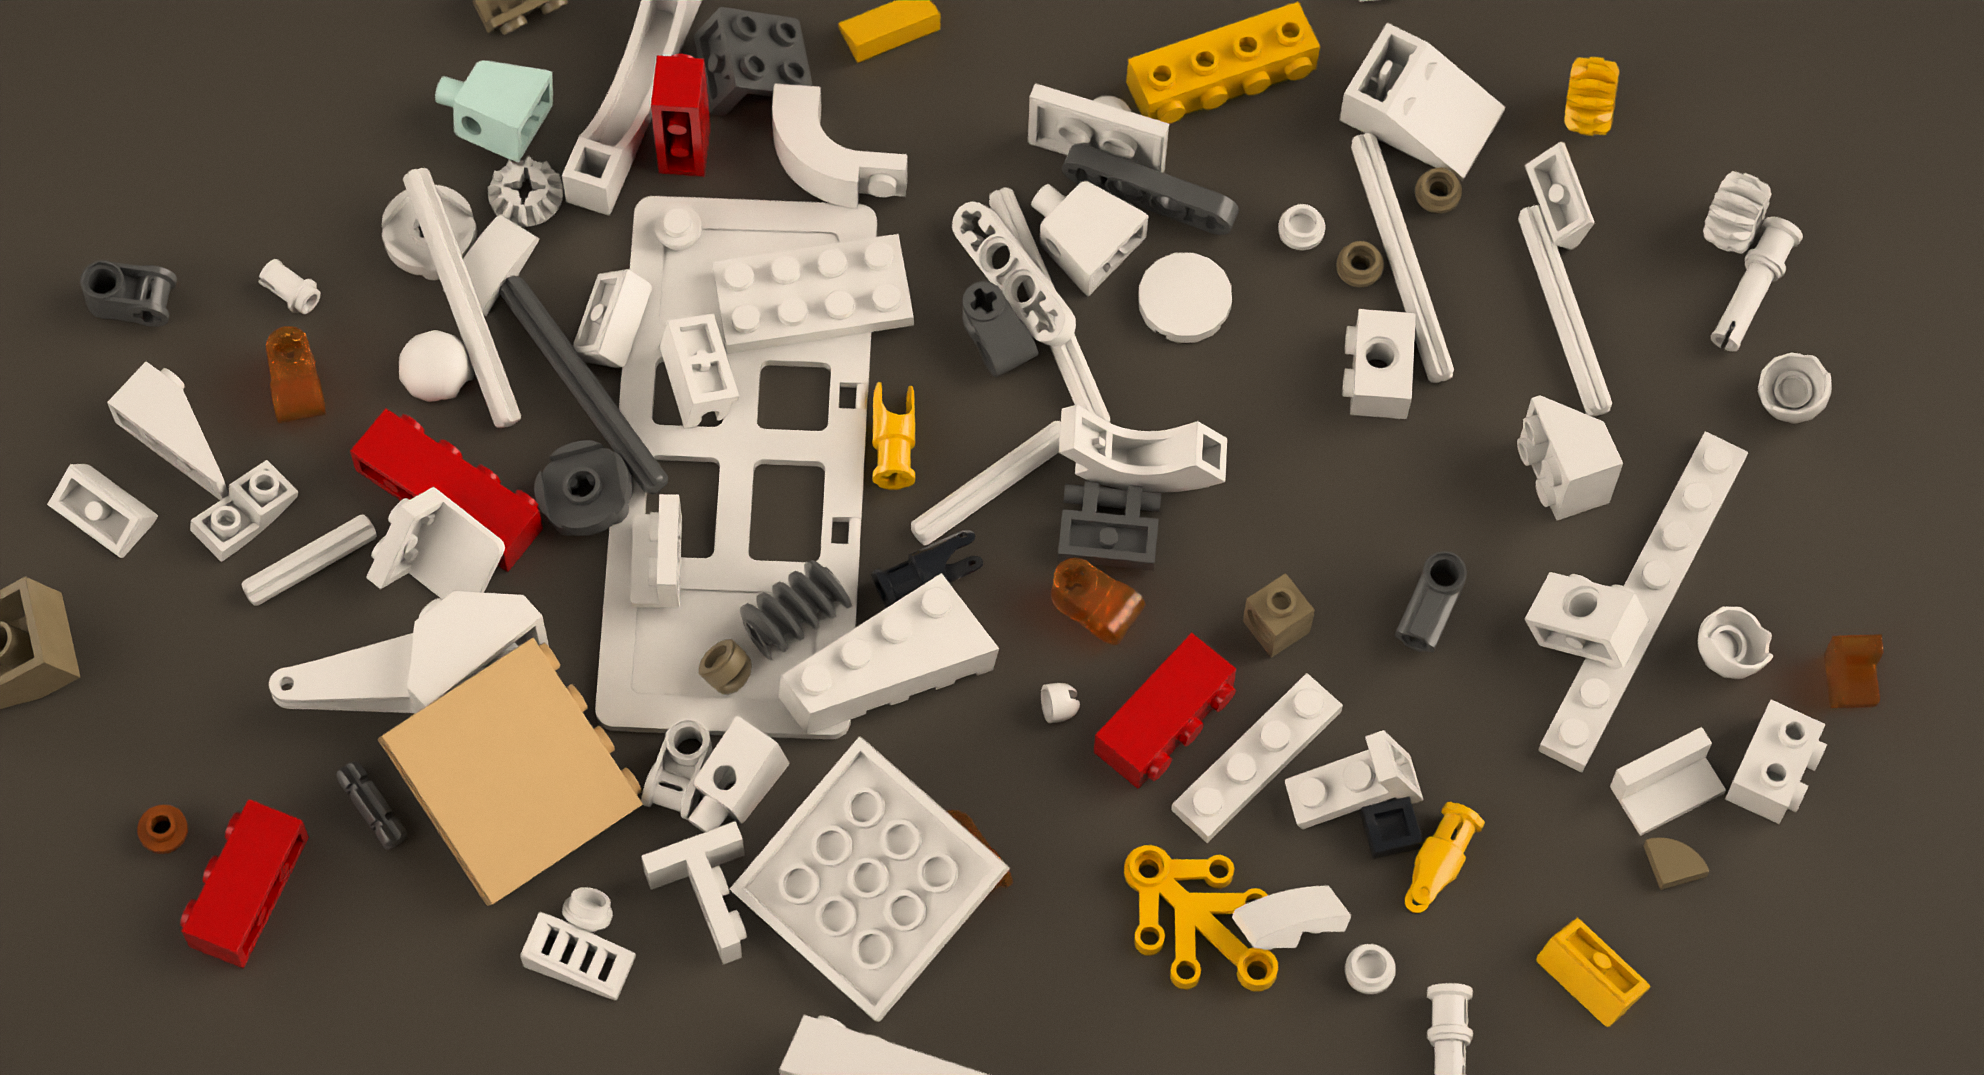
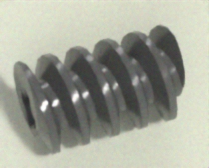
M814 560L804 564L805 575L798 571L788 575L789 586L780 581L772 586L774 598L763 592L756 597L758 608L749 603L744 604L740 608L742 621L749 637L759 651L770 661L772 660L769 649L770 644L773 643L783 652L788 650L785 634L788 632L799 641L804 639L801 623L806 622L814 630L820 628L816 614L819 611L823 612L830 619L835 618L836 614L832 602L837 600L847 609L852 606L846 590L835 575L827 567H823Z

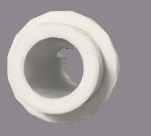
M273 259L267 263L259 275L261 278L259 280L260 285L267 287L286 301L288 309L293 313H309L320 299L321 293L317 289V284L312 279H302L284 266L278 259Z

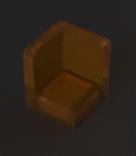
M1882 634L1832 637L1824 653L1830 708L1876 707L1879 704L1880 693L1876 666L1884 653Z

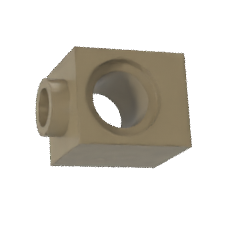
M1285 573L1246 599L1243 622L1272 658L1310 633L1315 609Z

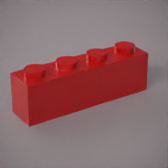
M385 408L350 450L355 470L400 501L404 498L411 500L428 489L435 487L503 541L505 551L497 566L509 572L543 530L537 502L521 490H516L513 493L501 485L499 477L489 468L480 464L474 467L462 459L461 452L448 441L440 439L439 442H436L424 434L423 427L412 417L406 414H402L399 417Z

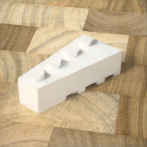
M941 573L782 674L778 698L807 735L865 715L867 710L888 703L892 706L909 699V696L934 687L938 690L955 684L957 679L975 673L978 676L993 671L999 648Z
M806 1015L803 1016L780 1067V1075H988L887 1042L874 1035H865L846 1029L842 1023L827 1016H818L816 1019Z

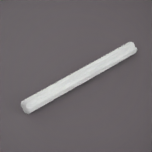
M1372 133L1357 135L1352 140L1351 149L1406 313H1416L1415 341L1428 380L1432 383L1447 381L1452 378L1454 367L1377 138Z
M427 168L413 169L403 177V182L492 420L497 428L513 426L521 420V413L430 171Z
M1005 187L992 192L989 196L991 209L997 213L1054 288L1013 190ZM1032 278L1023 281V285L1029 299H1031L1035 292V282ZM1043 309L1039 310L1037 313L1043 315L1049 323L1048 331L1053 332L1056 329L1054 324L1056 317L1045 312ZM1075 334L1062 346H1050L1074 404L1110 423V416Z

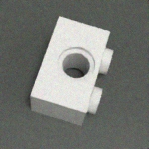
M1359 309L1356 326H1347L1345 354L1353 355V369L1345 368L1342 397H1351L1350 415L1407 419L1412 400L1416 313ZM1373 359L1382 360L1388 367L1375 368L1368 361Z
M1549 572L1525 617V621L1539 646L1624 667L1648 622V618L1637 595L1625 586L1615 584L1609 587L1593 583L1578 574L1565 576Z

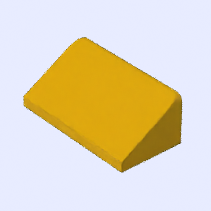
M895 0L840 22L838 27L858 63L940 30V13L930 0Z
M1578 918L1551 937L1536 959L1555 980L1606 1027L1614 1024L1651 987Z

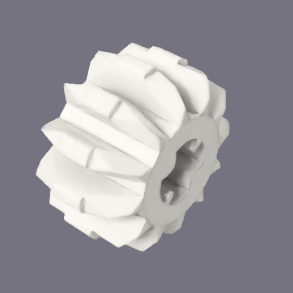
M1732 171L1726 175L1709 207L1710 210L1705 219V227L1703 229L1704 238L1714 243L1716 247L1728 252L1734 251L1742 254L1748 250L1749 246L1753 244L1757 232H1759L1766 210L1770 204L1771 190L1768 184L1747 173L1741 174Z

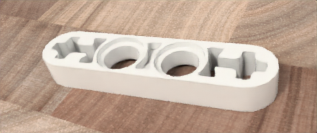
M968 202L959 207L952 221V230L956 238L988 280L1002 290L1017 317L1025 324L1032 337L1052 347L1062 346L1067 343L1073 336L1076 328L1073 312L997 213L977 202ZM975 217L980 218L978 225L984 233L990 235L988 238L984 239L982 236L972 232L974 229L972 220ZM1007 245L1010 250L1009 261L1001 269H994L992 265L994 252L999 247ZM1032 278L1035 282L1034 295L1028 301L1021 303L1017 297L1018 287L1024 280ZM1043 309L1045 312L1056 317L1054 319L1056 329L1053 332L1048 331L1049 323L1043 315L1037 313L1039 310Z

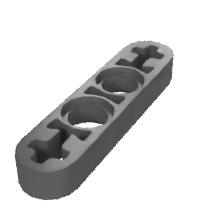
M1084 144L1071 146L1061 168L1064 175L1077 184L1088 181L1125 202L1217 235H1225L1231 231L1239 212L1236 203L1220 193Z

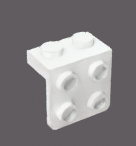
M432 487L411 500L408 498L402 499L393 508L388 518L391 526L386 536L377 543L372 551L371 557L374 558V562L366 578L382 589L409 573L442 600L453 591L484 593L505 551V545L489 529L435 487Z

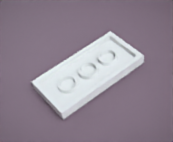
M899 234L712 261L727 353L914 326V315Z

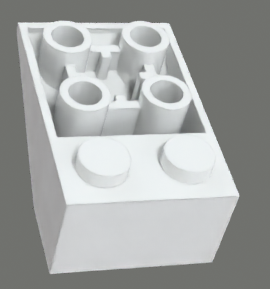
M1387 23L1344 93L1340 121L1364 133H1372L1378 140L1435 168L1448 169L1459 180L1463 181L1505 111V107L1428 42Z

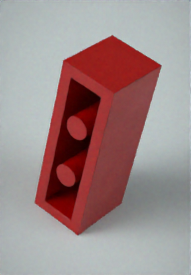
M682 53L671 56L657 55L651 112L658 171L660 174L705 177L711 126L704 59L694 58L691 55Z
M1191 632L1096 733L1093 753L1137 789L1148 778L1156 781L1171 764V753L1181 743L1187 747L1197 738L1204 727V723L1201 721L1211 710L1214 709L1216 712H1220L1231 701L1236 693L1234 688L1236 668Z
M248 799L241 813L237 811L231 817L225 832L227 842L220 856L214 855L208 862L203 875V883L205 885L198 899L189 901L180 922V926L183 928L182 933L189 947L243 969L309 839L303 820Z

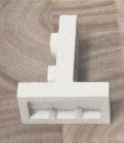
M1383 730L1365 737L1369 750L1285 779L1297 825L1301 829H1306L1360 810L1364 806L1377 804L1394 797L1400 799L1410 796L1412 804L1423 801L1411 756Z
M736 821L641 856L644 873L651 890L689 876L723 964L742 958L740 940L747 938L738 911L728 912L722 896L729 894V889L720 866H717L744 856L743 838Z

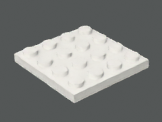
M858 737L731 886L730 890L870 1017L880 1022L1009 871L1010 867L867 741Z

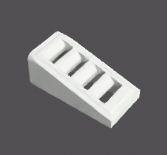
M539 912L521 953L523 967L617 1001L636 957L634 952L542 912ZM548 936H552L556 940L549 956H546L541 952ZM568 943L576 946L568 965L560 961ZM590 950L595 952V955L586 974L579 969L587 951ZM609 957L614 959L615 962L606 982L598 979V976L606 958Z

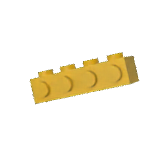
M1298 1L1128 59L1126 83L1142 116L1171 124L1181 119L1187 113L1202 108L1206 110L1215 109L1223 105L1228 99L1245 93L1247 95H1255L1263 92L1270 85L1283 80L1295 81L1306 77L1313 70L1317 69L1320 45Z

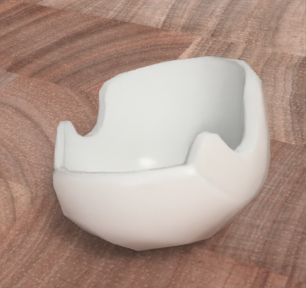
M439 330L416 335L406 344L399 356V380L413 397L427 402L457 397L461 387L467 381L473 380L474 369L465 345L456 336Z
M1792 352L1774 357L1761 371L1758 385V395L1765 409L1776 419L1793 424L1809 421L1825 409L1832 391L1831 374L1826 371L1816 356Z
M1721 607L1706 617L1700 626L1698 633L1699 652L1706 666L1724 678H1746L1760 671L1773 658V654L1769 653L1772 634L1761 627L1754 615L1741 607Z

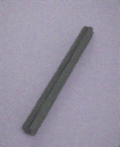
M515 275L508 277L499 289L502 298L612 449L622 457L629 472L641 489L652 495L660 492L661 488L668 483L667 474L524 279L518 278Z

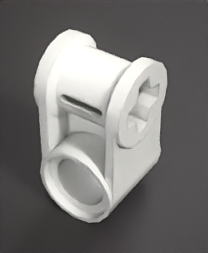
M683 718L670 726L657 760L650 769L641 798L644 806L650 807L654 803L679 811L681 817L687 820L696 809L700 793L693 785V782L713 752L708 729L702 722L694 718ZM687 739H696L702 743L700 749L693 754H682L677 751L678 745Z

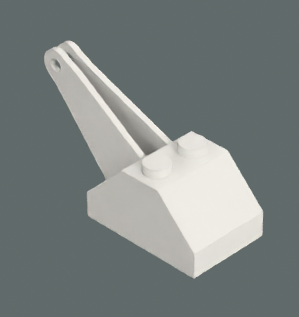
M453 591L443 600L437 598L422 609L419 618L414 623V632L412 634L308 663L278 669L270 677L269 689L275 703L286 709L416 714L531 638H534L538 645L544 642L548 645L543 616L524 595ZM286 686H293L289 690H283Z

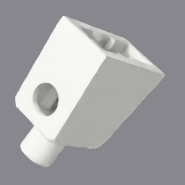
M1088 181L1080 182L1067 197L1063 196L1051 185L1046 184L1037 192L1031 203L1034 209L1046 217L1040 225V244L1042 248L1088 297L1136 249L1147 235L1148 215Z
M737 715L693 782V785L703 799L690 815L688 821L704 833L718 828L727 815L741 824L746 821L790 764L779 744ZM735 783L731 789L725 790L729 784Z

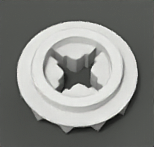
M529 156L519 162L509 159L507 165L500 171L494 170L493 179L490 186H488L489 202L497 216L500 214L520 227L541 224L550 219L561 205L563 186L559 173L551 169L547 161L540 163L534 161ZM525 179H529L532 189L537 191H530L528 198L525 199V205H522L519 192L513 189H520L522 182H525Z

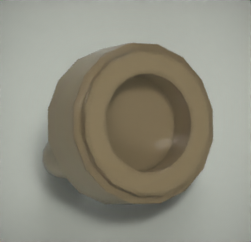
M726 639L716 643L705 653L699 664V675L719 693L729 695L737 692L745 685L751 675L752 662L746 652L734 640Z

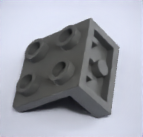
M719 7L694 34L697 56L704 59L709 114L726 116L747 93L773 97L774 84L813 86L800 22L796 18Z

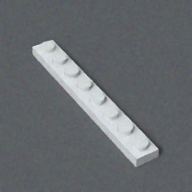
M1706 431L1704 432L1624 584L1625 587L1632 590L1638 597L1648 618L1645 628L1624 667L1585 658L1540 744L1539 752L1583 773L1748 455L1747 451Z

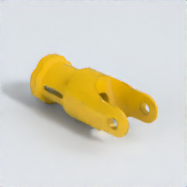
M878 382L874 389L873 446L877 450V467L873 470V483L877 484L880 488L899 490L910 487L915 483V471L911 468V450L915 447V395L913 386H909L907 390L905 415L894 414L886 410L882 402L881 382Z
M1449 801L1444 804L1442 808L1444 816L1433 837L1425 839L1415 859L1412 884L1404 899L1409 911L1413 913L1424 912L1436 898L1437 894L1456 879L1466 860L1464 855L1465 849L1473 834L1480 832L1485 823L1479 814L1469 807ZM1456 829L1457 832H1456V834H1455L1453 840H1451V835L1453 834L1454 830ZM1412 899H1414V900H1415L1417 903H1419L1420 905H1419V906L1414 905L1413 902H1412Z

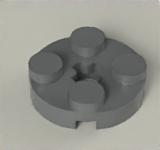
M592 440L568 443L558 448L549 456L551 462L545 467L543 473L539 470L534 484L535 499L546 520L560 534L565 536L593 535L606 530L613 524L622 522L629 513L628 504L633 492L631 474L622 457L615 451L604 448L601 443ZM587 479L590 485H595L594 489L587 496L572 495V491L579 489V481Z

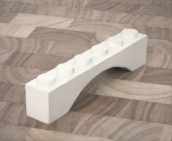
M641 0L626 51L613 83L597 114L578 137L562 174L567 203L610 216L652 118L651 98L657 55L671 56L680 53L702 0Z

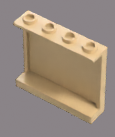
M534 638L526 641L377 739L487 906L493 905L643 805L637 796L642 792L639 782L627 767L622 770L619 769L610 753L615 751L612 741L599 725L594 729L583 714V711L588 709L585 700L573 684L565 687L555 671L560 668L555 654L545 642L538 645Z

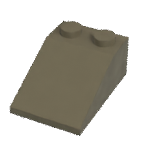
M23 577L0 590V709L41 699L81 678L62 593L28 577Z

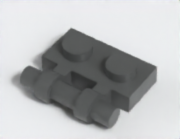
M1085 481V486L1065 484L1064 503L1082 505V511L1063 509L1057 561L1154 571L1159 519L1140 517V511L1159 512L1161 493L1143 492L1141 486L1128 485V490L1099 487V482ZM1097 506L1126 509L1125 515L1096 513Z

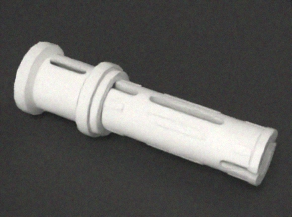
M1767 217L1761 226L1763 235L1756 248L1750 249L1745 256V267L1747 270L1725 313L1711 334L1712 342L1718 347H1721L1727 333L1731 332L1725 350L1735 352L1739 349L1740 343L1771 282L1777 281L1784 275L1786 271L1784 262L1792 247H1797L1803 238L1800 229L1785 219Z
M1454 983L1432 985L1427 989V997L1432 1000V1028H1429L1427 1031V1039L1432 1046H1435V1075H1466V1046H1469L1470 1041L1473 1039V1030L1468 1028V1000L1473 997V989L1467 985Z

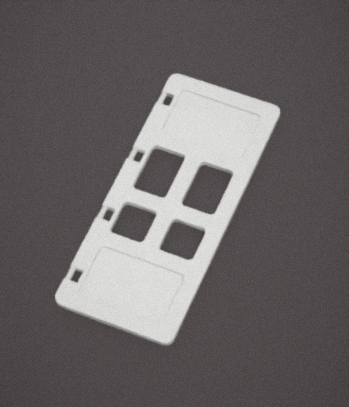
M649 196L637 203L634 210L630 271L649 282L652 290L626 365L622 367L619 410L656 460L713 462L720 467L714 553L708 558L681 557L679 607H633L631 605L633 517L636 514L646 513L647 493L641 489L631 475L633 492L628 504L629 513L622 522L609 527L595 705L597 720L605 729L624 732L667 733L670 726L677 720L694 718L706 726L709 735H724L738 715L769 737L833 740L842 737L848 731L851 719L806 735L778 698L782 674L856 628L871 332L727 353L712 261L877 237V217L870 207L858 204V209L822 202ZM673 204H683L693 208L701 219L702 230L698 240L684 250L668 248L658 240L655 234L654 223L656 216L662 209ZM714 314L739 394L738 400L732 402L728 415L716 427L697 426L684 429V426L656 424L652 420L656 368L661 362H664L659 346L668 320ZM765 366L823 367L830 371L828 425L824 430L763 429L758 426L760 372ZM840 387L856 388L855 409L839 408ZM761 464L818 466L825 471L821 554L816 562L823 567H827L835 575L846 590L852 606L847 609L837 600L832 602L836 614L835 618L830 619L823 612L819 611L816 614L820 628L814 630L806 622L801 623L804 639L799 641L788 632L785 634L788 650L783 652L773 643L770 644L769 649L772 656L770 661L759 651L749 637L742 621L740 608L746 603L758 608L756 597L763 592L774 598L772 586L779 581L789 586L788 575L794 571L805 575L804 564L807 562L761 561L750 558L749 541L754 470ZM832 522H849L848 544L831 543ZM726 639L734 640L746 652L752 662L751 675L745 685L737 692L729 695L719 693L699 675V664L705 653L716 643Z

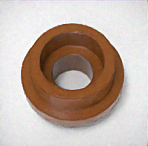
M157 805L148 809L141 816L137 826V834L140 842L147 850L157 854H167L177 850L185 842L188 835V823L184 814L176 807ZM161 821H167L171 824L169 830L163 834L153 832L155 825Z

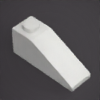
M145 361L107 402L115 423L216 498L222 500L229 493L220 469L183 391L185 388L184 383L169 369L163 368L159 371Z

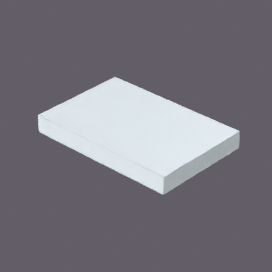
M1034 84L1029 102V144L1068 155L1072 145L1084 144L1162 173L1164 172L1169 123L1043 85Z

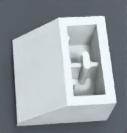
M1541 395L1531 398L1526 418L1523 419V429L1520 438L1517 440V447L1523 463L1526 466L1531 465L1538 479L1536 480V490L1543 506H1550L1556 521L1610 503L1623 462L1605 423Z

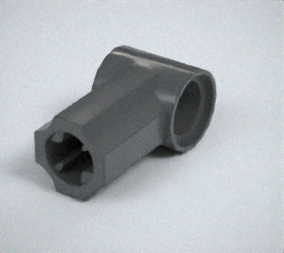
M1440 551L1432 554L1426 560L1422 575L1395 632V637L1401 640L1405 646L1419 652H1434L1455 603L1461 596L1467 570L1461 557L1453 552ZM1435 573H1445L1451 576L1455 583L1446 587L1439 586L1434 583L1431 576Z

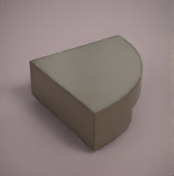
M1669 838L1646 839L1643 844L1660 890L1705 878L1709 874L1708 866L1702 857L1694 849L1680 841Z

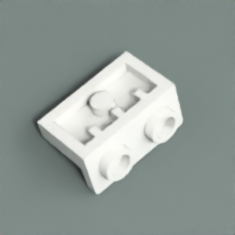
M659 494V512L636 514L633 517L630 601L633 607H679L682 514L679 495Z

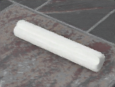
M359 515L242 582L243 591L254 606H259L375 540L377 537L376 530L368 517Z

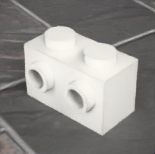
M1770 700L1725 800L1777 824H1780L1787 809L1797 812L1808 788V785L1800 782L1806 768L1813 771L1816 770L1827 744L1818 741L1826 724Z

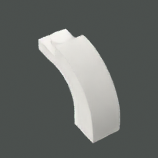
M774 84L772 119L775 150L787 174L802 189L831 204L858 209L859 193L872 194L877 197H906L907 154L855 151L836 144L824 133L820 126L821 87Z
M1077 404L1062 409L1059 453L1076 462L1075 475L1112 488L1128 490V485L1141 486L1142 491L1162 493L1196 490L1225 482L1227 438L1198 421L1168 430L1138 431L1115 426Z

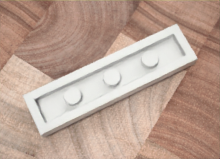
M1306 673L1172 804L1171 811L1208 843L1341 713L1343 705Z

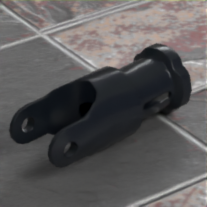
M971 530L959 531L909 554L907 561L890 569L882 571L878 568L872 571L873 583L885 607L887 608L941 573L951 583L980 569L983 566V560L979 556H970L954 564H946L947 560L956 550L969 545L975 540V533Z

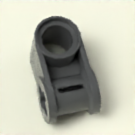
M107 260L90 263L81 274V287L86 305L94 316L101 319L136 322L153 327L164 326L168 323L170 313L166 309L170 290L175 288L177 276L170 270L154 265L138 266ZM103 286L115 287L106 294L95 293L97 289Z
M980 281L973 283L966 289L962 302L964 309L962 321L965 329L977 346L983 362L995 378L1038 356L1036 344L1028 328L1017 317L1002 290L997 285L991 282Z

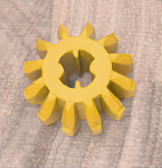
M1592 56L1590 58L1578 57L1574 61L1570 75L1564 119L1568 130L1579 132L1582 135L1594 136V134L1606 135L1611 129L1619 77V68L1616 62Z

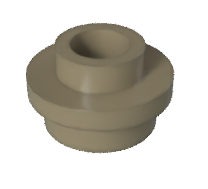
M1434 168L1420 176L1415 187V197L1419 205L1425 210L1437 214L1453 210L1459 204L1462 195L1460 181L1454 173L1445 168ZM1434 189L1442 190L1446 194V196H1435L1431 194L1430 191Z
M1364 241L1353 242L1340 251L1336 263V269L1340 278L1345 283L1354 287H1367L1374 284L1381 277L1384 267L1380 252L1375 246ZM1360 262L1365 264L1368 269L1356 270L1351 265Z

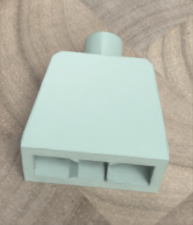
M482 60L476 63L465 82L443 76L436 89L435 101L438 104L453 108L454 132L458 137L512 161L519 162L553 106L552 72Z

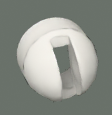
M1052 683L1042 686L1041 704L1044 717L1048 723L1064 722L1077 714L1080 701L1074 699L1078 695L1075 688L1067 683Z

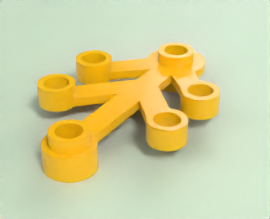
M1140 846L1130 852L1124 864V877L1128 885L1139 892V926L1134 937L1136 949L1144 955L1151 956L1159 953L1164 946L1165 932L1158 924L1160 894L1175 909V960L1171 966L1170 978L1176 987L1184 990L1191 989L1200 980L1201 966L1196 960L1195 928L1237 967V978L1243 987L1256 992L1264 991L1271 987L1275 982L1278 972V962L1274 954L1269 950L1260 948L1248 949L1212 915L1233 914L1235 909L1245 905L1248 900L1260 899L1268 896V894L1258 888L1249 889L1244 893H1189L1176 880L1204 879L1213 888H1225L1233 879L1234 865L1232 861L1224 855H1214L1209 859H1171L1166 851L1157 846ZM1151 865L1157 869L1158 873L1152 878H1146L1141 875L1139 869L1142 866ZM1221 865L1226 868L1228 874L1223 878H1216L1212 876L1210 869L1213 866ZM1145 932H1153L1158 936L1159 941L1154 945H1146L1142 942L1140 936ZM1181 966H1189L1194 970L1195 975L1190 979H1182L1178 976L1176 970ZM1252 966H1259L1264 969L1266 976L1256 980L1248 975L1247 970Z

